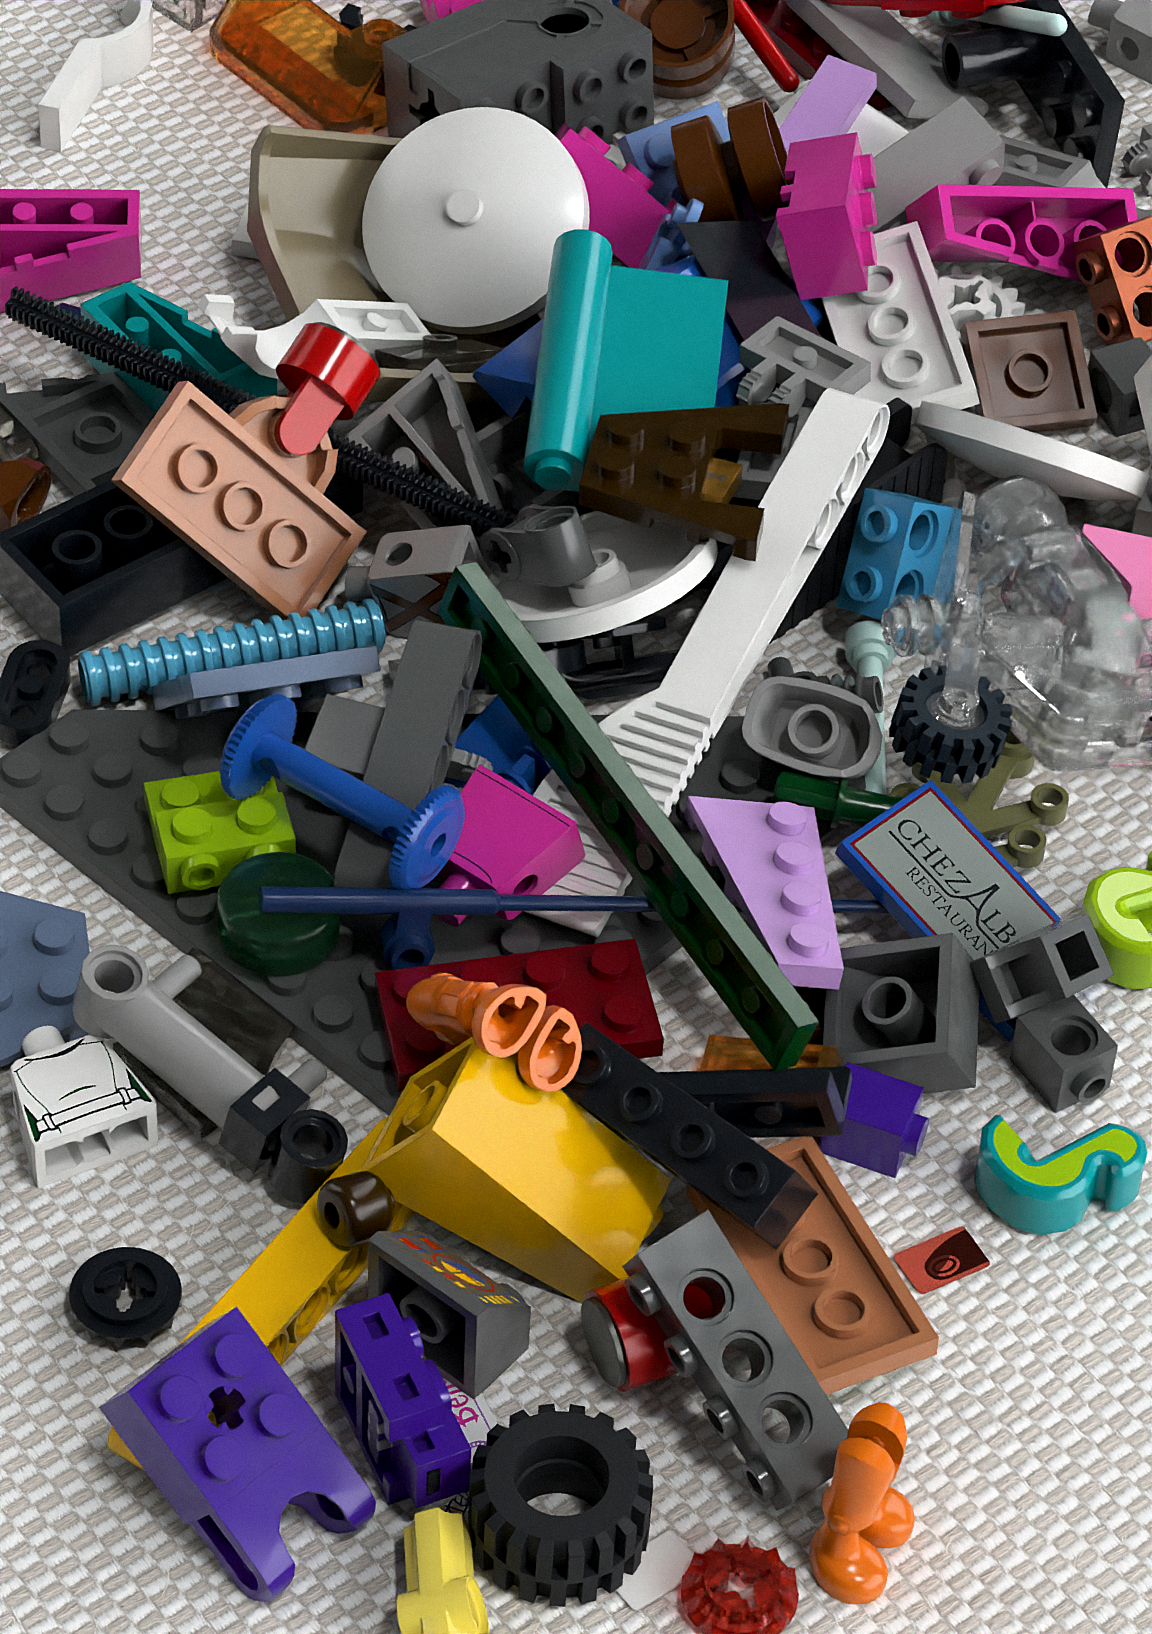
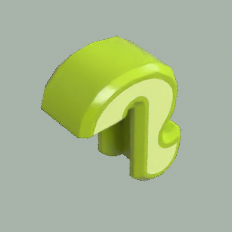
M1151 851L1148 854L1145 869L1132 867L1105 870L1090 881L1081 915H1089L1114 974L1107 978V980L1129 989L1152 988V938L1149 933H1152Z

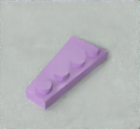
M688 796L684 818L691 830L700 831L704 839L702 851L709 865L718 866L726 880L723 890L726 897L734 907H739L747 919L746 924L765 950L772 956L774 962L792 986L839 990L844 967L814 807L799 806L791 802L764 803Z

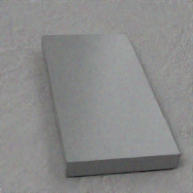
M784 0L800 18L847 62L877 73L876 90L905 117L930 119L962 96L966 98L983 118L985 117L990 106L969 87L953 89L945 77L942 62L889 12L881 10V7L840 6L824 0Z

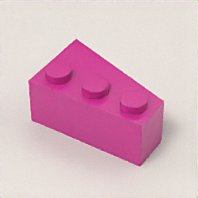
M564 123L554 136L557 137L572 156L584 179L590 208L588 230L597 232L605 237L611 244L612 252L630 268L638 269L664 213L671 214L677 202L672 198L664 207L648 193L655 184L630 162L626 164L622 171L604 157L611 147L588 127L584 126L577 134Z
M857 132L790 143L784 171L786 180L790 179V185L782 186L780 192L782 202L790 201L789 207L777 208L776 218L800 301L868 291V266L877 265L874 235L872 231H868V227L877 226L874 196L872 192H868V189L877 187L873 155L862 154Z
M0 189V313L5 312V303L10 300L11 290L18 286V291L24 288V294L27 291H30V296L36 294V299L41 296L43 302L45 299L51 301L141 278L142 225L140 190Z

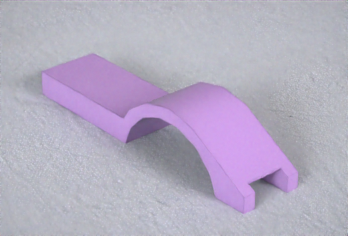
M827 55L779 128L787 155L790 143L847 134L877 88V73ZM748 195L742 196L744 221L754 220L768 246L772 249L778 227L777 218L763 222L756 213Z

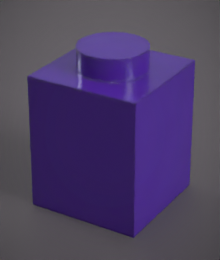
M847 1062L845 1067L850 1068L853 1079L842 1136H821L820 1150L823 1154L896 1178L906 1154L917 1156L927 1133L929 1118L920 1115L924 1087Z

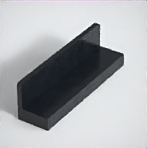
M849 1067L784 1068L780 1071H774L773 1069L658 1072L750 1138L842 1136L853 1079Z

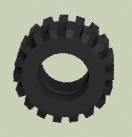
M553 1403L538 1405V1414L529 1416L524 1409L510 1415L509 1428L496 1424L487 1433L486 1446L478 1445L473 1456L472 1470H470L468 1525L471 1532L472 1547H476L475 1560L482 1571L493 1569V1583L504 1591L513 1585L518 1587L519 1599L534 1603L537 1595L550 1598L549 1606L565 1607L566 1598L578 1597L581 1605L596 1601L597 1589L601 1587L611 1594L623 1585V1573L630 1575L635 1573L641 1564L642 1551H646L649 1538L653 1475L649 1474L650 1460L645 1449L636 1450L637 1437L627 1427L615 1431L613 1429L614 1418L601 1411L593 1418L585 1415V1406L570 1404L569 1412L555 1411ZM562 1493L576 1496L589 1503L592 1508L575 1515L556 1516L543 1513L530 1506L527 1502L541 1495Z

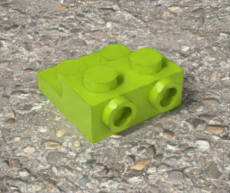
M220 771L144 783V800L168 894L190 890H204L215 886L253 880H267L278 876L296 874V838L283 792H278L274 776H271L270 782L267 781L265 787L262 786L261 790H257L255 795L252 794L251 798L247 797L246 800L242 799V801L240 799L236 800L225 793L221 784Z

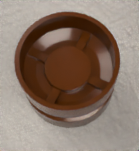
M621 0L619 9L652 31L653 94L677 100L694 98L713 89L726 76L735 54L734 6L732 0Z
M764 96L727 109L730 140L723 142L718 129L708 115L671 126V139L675 154L673 167L685 206H687L692 198L704 204L698 222L744 221L741 197L748 195L756 213L763 222L776 219L777 208L789 207L790 201L782 202L780 195L781 187L790 185V179L786 180L784 172L788 155L771 107Z

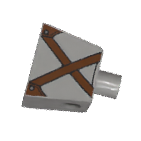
M470 525L387 533L380 538L371 566H350L345 576V594L347 600L354 603H362L364 599L372 598L381 610L387 632L394 637L407 639L415 620L447 625L437 610L456 565L477 562L483 571L486 566Z

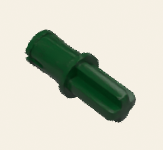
M788 772L779 774L772 796V803L791 802L799 806L814 807L816 818L830 821L829 827L834 829L837 828L838 823L861 828L902 800L900 796L893 797L847 786V779L843 778L837 784Z

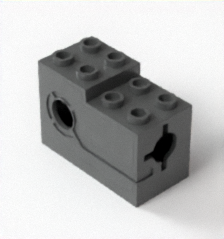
M483 0L382 43L389 137L404 138L414 129L435 117L452 111L475 107L500 108L525 115L547 128L553 135L557 133L564 123L577 134L586 126L608 145L613 143V134L622 131L627 135L654 125L652 31L607 0Z

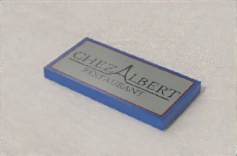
M932 780L923 784L841 841L835 851L836 856L912 938L953 933L973 960L1061 919ZM980 989L979 1011L1008 1042H1011L1014 1037L1017 1017L995 1024Z

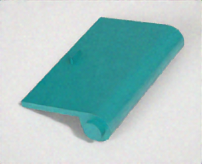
M574 229L560 235L553 247L523 464L526 475L545 489L579 492V484L600 415L715 407L728 280L611 265L612 246L599 233L586 229Z

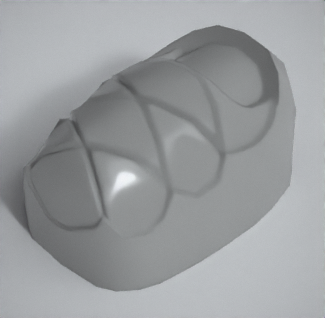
M784 676L769 677L755 687L747 705L742 725L744 741L754 752L789 769L834 781H840L841 778L847 780L857 779L870 771L880 755L883 737L877 718L866 700L837 686Z

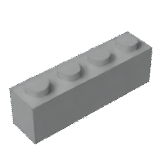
M964 96L873 157L876 168L877 187L868 189V192H872L874 196L877 226L868 227V231L876 234L907 224L905 207L938 184L992 186L998 180L1004 170L1005 141Z

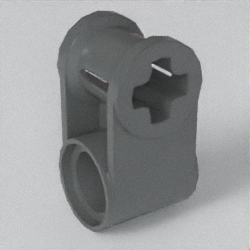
M537 504L527 505L519 511L517 520L504 528L490 529L480 538L479 546L486 565L497 577L508 582L522 581L541 583L548 587H561L586 578L597 567L576 507L573 506L549 507Z

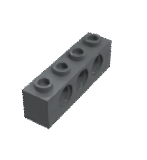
M706 1210L642 1250L625 1263L622 1267L629 1276L625 1280V1286L631 1300L643 1315L649 1317L653 1314L668 1338L664 1341V1349L669 1360L683 1377L689 1378L692 1376L707 1399L702 1405L707 1420L722 1439L727 1440L731 1438L746 1461L742 1465L743 1475L756 1496L763 1502L770 1500L778 1511L796 1502L831 1479L834 1473L837 1449L841 1441L847 1439L848 1428L709 1210ZM686 1286L698 1287L708 1294L712 1302L710 1319H699L688 1312L683 1301V1293ZM725 1347H734L746 1354L751 1364V1374L748 1381H738L726 1372L722 1362ZM765 1408L780 1411L788 1420L790 1434L785 1444L777 1443L765 1434L762 1427V1414Z

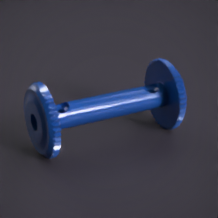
M273 694L254 703L241 716L226 741L220 761L221 784L228 796L236 800L240 799L241 801L242 799L246 800L247 797L251 798L252 794L255 795L257 790H261L262 786L265 787L267 781L270 782L271 776H275L286 785L384 839L394 842V850L391 852L392 857L389 860L391 863L388 866L390 868L388 871L390 874L388 877L390 879L389 882L392 883L391 885L394 888L403 890L421 888L433 880L442 870L458 843L464 825L465 808L462 795L458 789L450 785H440L434 791L431 790L430 794H426L425 799H421L420 804L416 805L415 810H411L393 797L305 749L292 744V737L295 734L293 731L296 728L295 723L297 722L295 718L298 714H296V705L293 704L294 701L282 694Z

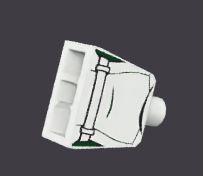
M53 1026L36 1028L24 1038L22 1049L26 1057L16 1060L10 1066L11 1085L17 1121L37 1188L158 1146L156 1102L149 1091L104 1038L95 1037L90 1034L65 1043L58 1029Z

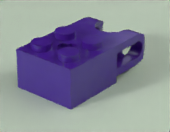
M237 1307L207 1323L99 1407L185 1526L190 1523L233 1582L250 1599L271 1602L290 1585L294 1577L295 1563L288 1553L279 1532L281 1512L287 1504L300 1505L326 1531L337 1534L357 1531L374 1516L376 1501L369 1487ZM210 1411L215 1415L216 1426L210 1422L207 1413Z

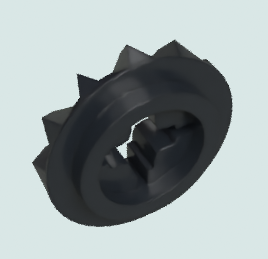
M119 1247L100 1252L85 1261L72 1278L69 1288V1301L74 1322H81L86 1327L91 1340L100 1336L109 1337L119 1348L126 1339L140 1337L148 1344L153 1333L158 1329H171L174 1315L178 1308L182 1307V1286L178 1273L165 1258L146 1249ZM127 1281H132V1291H135L136 1299L132 1301L130 1309H126V1312H121L117 1308L116 1299H119L122 1290L126 1289Z

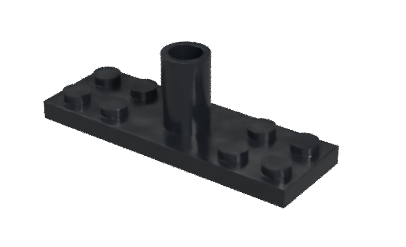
M1025 0L1024 2L1006 5L1062 15L1067 21V29L1061 36H1050L979 22L982 30L951 34L944 38L942 44V65L945 77L953 89L1016 80L1043 121L1047 135L1055 140L1062 153L1090 160L1096 177L1108 188L1125 100L1058 0Z

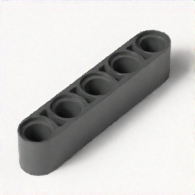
M415 620L410 629L363 782L402 802L411 810H415L416 805L420 804L421 799H425L426 794H430L431 790L434 791L436 787L439 788L440 785L443 786L480 664L482 651V635L480 631L422 620ZM350 820L335 871L334 887L394 888L391 885L392 883L389 882L390 879L388 877L390 874L388 871L390 868L388 866L391 863L389 860L392 857L391 852L394 850L393 846L395 843Z

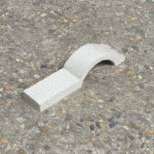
M129 0L120 13L121 23L127 25V27L120 32L101 38H80L38 104L41 148L62 152L102 87L115 86L137 76L150 63L154 49L151 0Z
M204 294L198 304L202 313L208 317L229 349L259 375L279 379L276 374V366L307 323L323 322L347 332L360 341L374 357L425 359L435 343V339L408 303L316 299L304 313L284 325L264 331L254 330L252 327L238 326L233 318L235 303L229 295Z

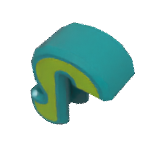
M995 1115L982 1127L974 1181L979 1195L989 1209L1013 1228L1039 1235L1064 1232L1082 1220L1090 1200L1094 1197L1103 1199L1105 1207L1109 1211H1119L1135 1200L1142 1181L1147 1148L1144 1139L1133 1129L1119 1124L1108 1123L1036 1161L1030 1154L1027 1144L1000 1115Z

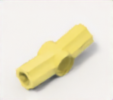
M438 1507L414 1514V1520L411 1525L403 1529L407 1592L399 1594L396 1601L401 1634H489L486 1606L480 1588L474 1579L470 1527L463 1514L445 1512Z

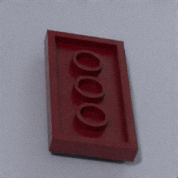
M636 938L375 972V993L398 1092L404 1090L411 1076L457 1047L443 1042L434 1031L422 1027L412 1018L407 1009L406 999L412 986L439 972L452 974L464 981L494 982L498 987L508 984L536 987L546 994V1006L555 1005L563 1007L573 1014L579 1030L587 1022L638 1059L663 1055L664 1037Z

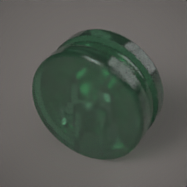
M269 852L250 857L237 864L227 873L220 884L217 896L219 912L218 934L224 951L235 963L257 974L281 977L309 971L331 955L340 936V914L260 913L259 889L261 886L334 887V877L324 866L300 854Z

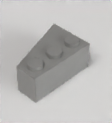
M438 358L345 435L346 438H349L350 442L354 440L355 445L360 443L362 448L367 446L368 451L374 449V454L380 452L381 457L387 455V460L393 458V463L400 461V466L406 464V469L413 467L414 472L419 470V474L425 473V478L432 476V480L437 478L438 483L443 481L445 486L450 484L451 489L456 487L457 492L463 490L464 495L470 494V498L476 496L477 501L483 500V504L489 502L490 507L495 505L496 510L503 509L458 383ZM399 497L397 498L421 529L457 526V524H450V521H444V518L439 519L438 515H431V512L426 513L425 509L420 510L418 506L413 507L412 503L407 504L406 500L400 501ZM473 533V534H474V537H475V540H476V542H477L478 548H479V550H480V546H479V545H480V538H481V536L478 537V536H476V533Z

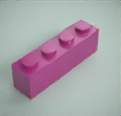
M938 184L905 207L907 224L915 221L918 222L931 262L1013 263L1079 282L1082 281L1076 270V254L1072 243L1127 222L1138 220L1133 189ZM1115 248V259L1121 268L1122 258L1118 249Z

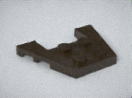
M774 403L600 415L579 484V505L648 528L654 524L655 519L687 530V541L699 544V541L709 542L710 538L733 545V556L748 561H756L763 532L765 508L704 501L705 492L715 454L719 448L781 455L788 427L789 404Z

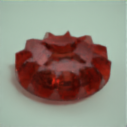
M749 1536L740 1544L727 1545L718 1538L710 1550L703 1554L694 1552L691 1563L685 1575L682 1576L681 1600L684 1610L690 1621L704 1634H780L790 1624L797 1610L799 1593L796 1584L795 1568L787 1567L781 1561L777 1547L766 1551L754 1546ZM729 1573L739 1576L744 1585L756 1583L753 1585L752 1608H750L746 1599L742 1600L737 1591L725 1592L728 1590Z

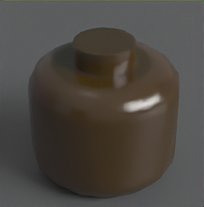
M370 1171L354 1172L330 1179L321 1187L317 1198L319 1221L326 1235L337 1245L343 1247L365 1243L377 1231H388L391 1227L395 1208L394 1196L380 1177Z

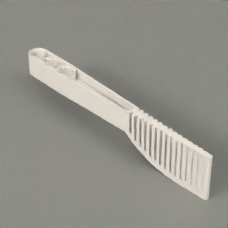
M828 388L823 392L758 508H765L763 532L756 561L744 560L733 556L732 553L660 687L631 701L598 724L660 809L666 814L667 818L672 811V804L676 805L679 799V792H683L687 786V777L691 778L694 774V765H699L701 762V752L708 750L710 746L709 738L714 739L878 454L888 430L890 420L888 405L832 388ZM551 769L533 796L576 821L586 856L576 867L542 895L623 896L625 888L633 878L554 770ZM524 911L595 937H599L611 913H613V911Z

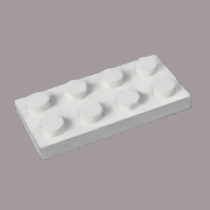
M915 221L873 234L877 250V265L868 266V291L821 298L836 345L871 362V381L854 395L882 404H887L897 397L912 406L911 425L915 423L922 401L959 410L980 404L973 377L918 222Z

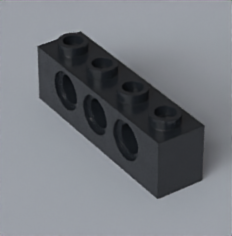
M585 1022L579 1030L582 1042L579 1067L573 1079L561 1090L612 1132L777 1250L818 1195L816 1190L791 1166Z

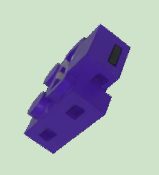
M386 1293L335 1310V1395L388 1505L411 1498L415 1508H419L469 1491L471 1447L452 1411V1399L440 1371L432 1359L422 1360L424 1349L416 1323L410 1316L401 1318L390 1294Z

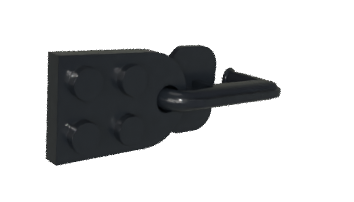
M723 571L704 579L701 582L702 588L708 589L710 594ZM652 614L598 634L564 641L537 643L557 671L564 677L574 694L591 700L653 691L659 688L680 650L634 656L632 634L667 628L665 617ZM581 639H592L593 649L614 647L615 660L587 664L584 640ZM401 659L388 661L392 686ZM478 668L472 690L485 689L488 695L497 694Z

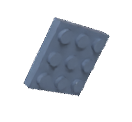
M377 645L189 673L152 686L155 710L174 709L175 719L180 720L212 715L215 712L225 711L236 707V711L248 710L257 701L273 694H282L290 699L296 698V702L325 698L327 693L332 695L345 693L348 690L363 688L362 676L381 671Z

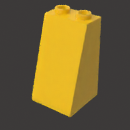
M473 1036L410 1077L360 1172L370 1171L379 1176L386 1187L392 1192L395 1201L580 1303H583L588 1291L629 1277L622 1266L637 1254L643 1239L649 1236L661 1221L664 1209L660 1206V1203L672 1180L561 1089L557 1091H541L528 1086L520 1074L518 1055L516 1053L507 1057L485 1054L477 1047Z

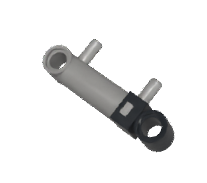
M106 945L91 951L83 961L72 1005L74 1019L82 1030L95 1037L114 1038L222 1129L218 1144L250 1171L255 1173L271 1159L268 1176L272 1187L287 1200L306 1204L341 1165L348 1145L345 1128L337 1118L324 1111L306 1110L311 1098L309 1094L327 1079L325 1066L320 1061L311 1058L304 1062L289 1077H286L275 1067L264 1076L172 1000L201 975V966L193 956H181L153 981H149V971L145 961L133 950L119 945ZM301 1154L309 1155L314 1159L306 1158Z

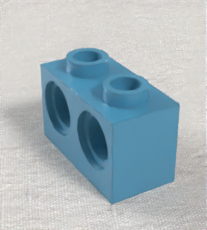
M865 488L836 607L885 622L926 626L955 507L905 493Z

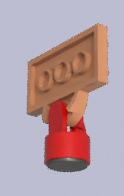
M323 322L305 324L276 366L278 378L289 390L286 397L276 395L258 397L239 404L228 415L189 381L178 382L111 479L121 490L274 616L278 615L282 620H287L288 614L291 612H298L303 617L306 616L308 609L318 607L367 532L323 495L335 474L338 449L332 448L327 431L335 419L348 421L354 417L380 378L381 373L376 358L360 341L347 332Z
M802 1136L767 1148L769 1152L795 1169L818 1193L777 1250L686 1185L685 1194L697 1214L700 1215L709 1210L826 1395L937 1355L939 1336L812 1136ZM627 1278L588 1291L581 1306L583 1330L593 1360L605 1381L621 1392H626L678 1373L664 1349V1341L668 1339L653 1314L647 1317L635 1306L625 1286ZM686 1286L683 1293V1301L688 1312L699 1319H710L712 1302L708 1294L698 1287ZM725 1347V1349L741 1351L734 1347Z

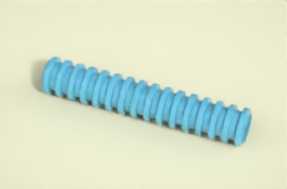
M366 598L362 601V606H356L353 601L346 602L343 609L340 610L335 605H328L324 613H319L316 608L308 609L306 616L303 617L298 612L289 613L287 620H282L278 615L271 616L269 623L263 624L260 619H253L250 622V627H244L241 622L233 623L231 630L225 631L223 626L214 627L212 634H206L203 629L196 630L194 637L187 638L185 633H178L175 636V641H168L165 636L158 637L156 644L149 645L147 640L139 641L137 648L132 649L127 643L120 644L116 652H111L109 647H103L100 649L99 655L92 656L89 650L82 651L78 659L79 677L85 700L89 701V704L93 707L100 705L102 698H108L111 703L119 701L120 695L127 694L129 699H135L139 696V691L144 690L151 696L153 695L152 686L194 672L377 645V651L381 652L386 640L385 627L378 604L372 598Z

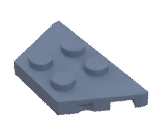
M0 891V1068L17 1059L26 1057L22 1049V1042L36 1028L42 1026L56 1027L65 1043L89 1035L88 1032L82 1030L77 1024L72 1012L73 999L82 964L90 953L85 913Z

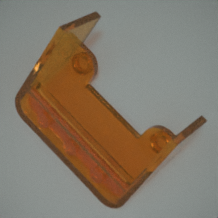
M226 0L210 27L209 41L210 53L216 61L303 129L369 135L388 126L382 43L408 31L388 19H374L353 30H349L311 0Z

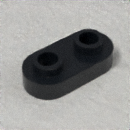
M33 640L17 646L10 653L0 677L1 741L19 746L32 736L44 731L57 720L71 682L70 658L66 650L60 645L47 640Z

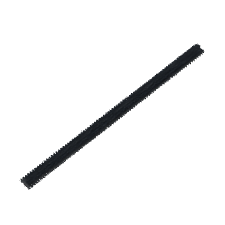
M18 286L14 287L11 290L10 300L5 303V314L8 315V319L12 318V321H18V324H24L25 327L30 326L31 330L36 329V332H42V335H48L49 338L54 337L55 341L60 340V343H66V346H72V349H78L79 352L84 351L85 355L90 354V357H96V360H102L103 363L108 362L109 366L114 365L115 369L120 368V371H126V374H132L133 377H138L139 380L144 379V382H150V385H156V388L169 391V394L178 382L189 381L228 415L239 404L255 399L254 394L249 397V392L243 394V389L237 391L236 386L230 388V383L224 385V380L218 382L217 377L212 380V375L209 374L206 377V372L204 371L201 374L199 369L193 371V366L187 368V363L181 366L180 360L175 363L174 357L169 360V355L163 357V352L157 354V350L151 351L150 346L146 347V349L143 343L138 346L137 340L132 343V338L126 341V335L120 338L119 332L114 335L113 329L108 332V327L102 329V324L96 327L95 321L90 324L89 318L84 321V316L78 318V313L72 316V311L69 310L66 313L65 307L60 310V305L54 307V302L48 304L47 299L42 302L41 296L36 299V294L30 296V291L24 294V288L18 291ZM330 429L327 431L332 448L338 449L336 471H342V474H349V477H355V480H361V483H367L368 486L374 485V489L380 488L381 492L387 491V495L393 494L394 498L399 497L400 501L406 500L407 504L412 503L413 507L418 506L420 510L425 509L426 513L431 512L433 516L438 515L439 519L444 518V521H450L452 525H470L472 532L476 533L478 537L490 529L504 528L517 520L515 519V514L509 516V512L503 513L502 508L496 510V506L490 507L489 502L483 504V500L477 501L476 496L470 498V494L464 495L463 490L457 492V488L451 489L450 484L445 486L443 481L438 483V479L432 480V476L425 478V473L419 474V470L414 472L413 467L406 469V464L400 466V461L393 463V458L387 460V455L381 457L380 452L374 454V449L368 451L367 446L362 448V444L355 445L354 440L349 442V438L343 439V435L336 437V432L330 434Z

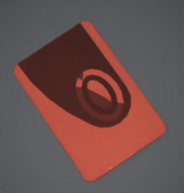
M964 1227L955 1228L894 1255V1259L920 1294L928 1293L990 1265L988 1258Z

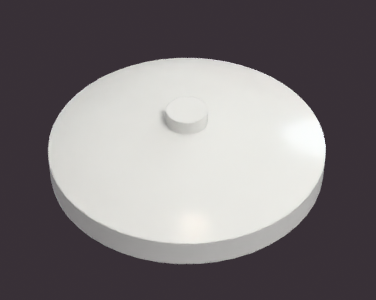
M491 107L465 108L440 115L425 122L404 137L384 159L372 180L362 218L363 244L368 263L376 280L386 294L394 302L408 303L420 321L429 327L456 334H482L511 327L528 319L545 307L553 247L556 239L567 231L589 229L590 208L585 182L572 156L557 137L547 128L525 115Z
M921 402L914 423L927 436L955 456L995 477L1003 479L1000 491L1030 501H1034L1037 491L1091 500L1142 499L1150 477L1149 474L1079 447L993 419L932 402Z
M595 511L579 516L597 565L595 571L586 578L566 586L548 587L541 583L508 582L502 580L488 566L483 572L499 590L504 600L531 633L536 643L556 642L605 632L639 620L666 607L692 590L707 576L717 560L718 546L716 540L710 538L709 542L699 541V544L687 541V530L655 519L654 524L648 528Z

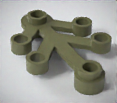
M1012 722L996 767L994 769L991 767L987 776L978 779L967 801L963 798L954 780H952V783L940 782L941 773L934 770L930 778L919 774L922 764L918 762L911 769L912 774L917 780L923 783L932 780L985 838L1010 832L1007 844L995 846L994 848L1012 867L1033 868L1038 866L1044 859L1047 839L1043 831L1034 825L1054 826L1063 822L1066 817L1069 802L1068 793L1061 786L1052 783L1036 786L1031 792L1029 801L993 809L1008 780L1022 778L1028 775L1034 767L1037 742L1030 729L1018 722ZM901 783L891 790L890 796H900L903 799L921 786L914 783ZM1042 803H1051L1055 806H1046ZM1019 845H1030L1033 848H1023Z

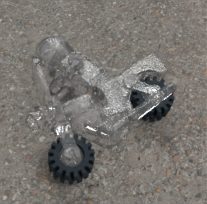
M1012 475L991 483L977 497L975 493L962 491L951 521L933 596L928 593L920 594L914 600L908 594L898 595L894 597L890 608H886L883 612L881 620L882 636L887 645H892L896 655L911 657L918 650L921 655L925 656L924 669L920 670L919 676L916 677L913 674L907 679L905 687L903 686L891 720L889 737H894L892 747L895 753L905 751L902 761L909 767H912L917 762L922 764L919 774L930 778L933 770L941 773L940 782L952 783L955 774L959 775L962 784L972 782L975 774L980 779L984 778L989 774L991 767L993 769L996 767L1010 730L1037 761L1051 771L1066 772L1152 766V736H1141L1148 718L1149 721H1152V618L1140 619L1139 615H1136V611L1127 603L1129 596L1121 585L1122 581L1117 573L1077 527L1069 525L1066 510L1054 490L1042 481L1027 476ZM971 559L974 565L969 569V560ZM988 585H997L1001 588V599L1007 612H991L987 614L982 624L983 603L981 598L984 590Z

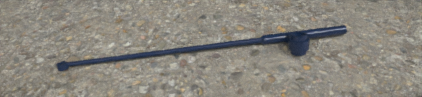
M261 886L259 889L260 913L392 914L381 928L379 943L384 961L394 970L429 965L435 952L434 941L429 927L431 915H495L498 911L657 912L648 898L643 896L498 894L495 889L412 888L403 890L367 887ZM831 900L833 913L890 914L878 900ZM735 907L737 912H742L739 907Z

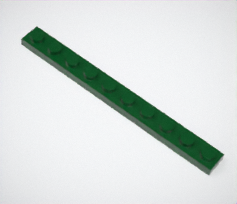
M478 563L456 565L437 610L441 618L449 626L480 631L482 635V651L479 669L772 1069L780 1071L784 1068L796 1066L819 1023L808 1004L801 998L774 962L772 956L762 946L739 915L734 905L730 903L699 858L695 856L668 820L666 814L660 809L636 777L631 767L621 757L596 720L592 718L566 683L564 677L557 671Z

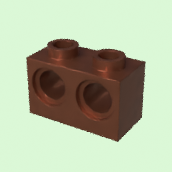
M1152 216L1127 222L1073 242L1072 245L1076 254V270L1079 278L1087 287L1094 309V325L1098 334L1104 339L1105 345H1113L1138 337H1142L1144 341L1152 339ZM1115 248L1118 249L1122 258L1121 268L1115 259ZM1133 303L1139 309V321L1134 317Z

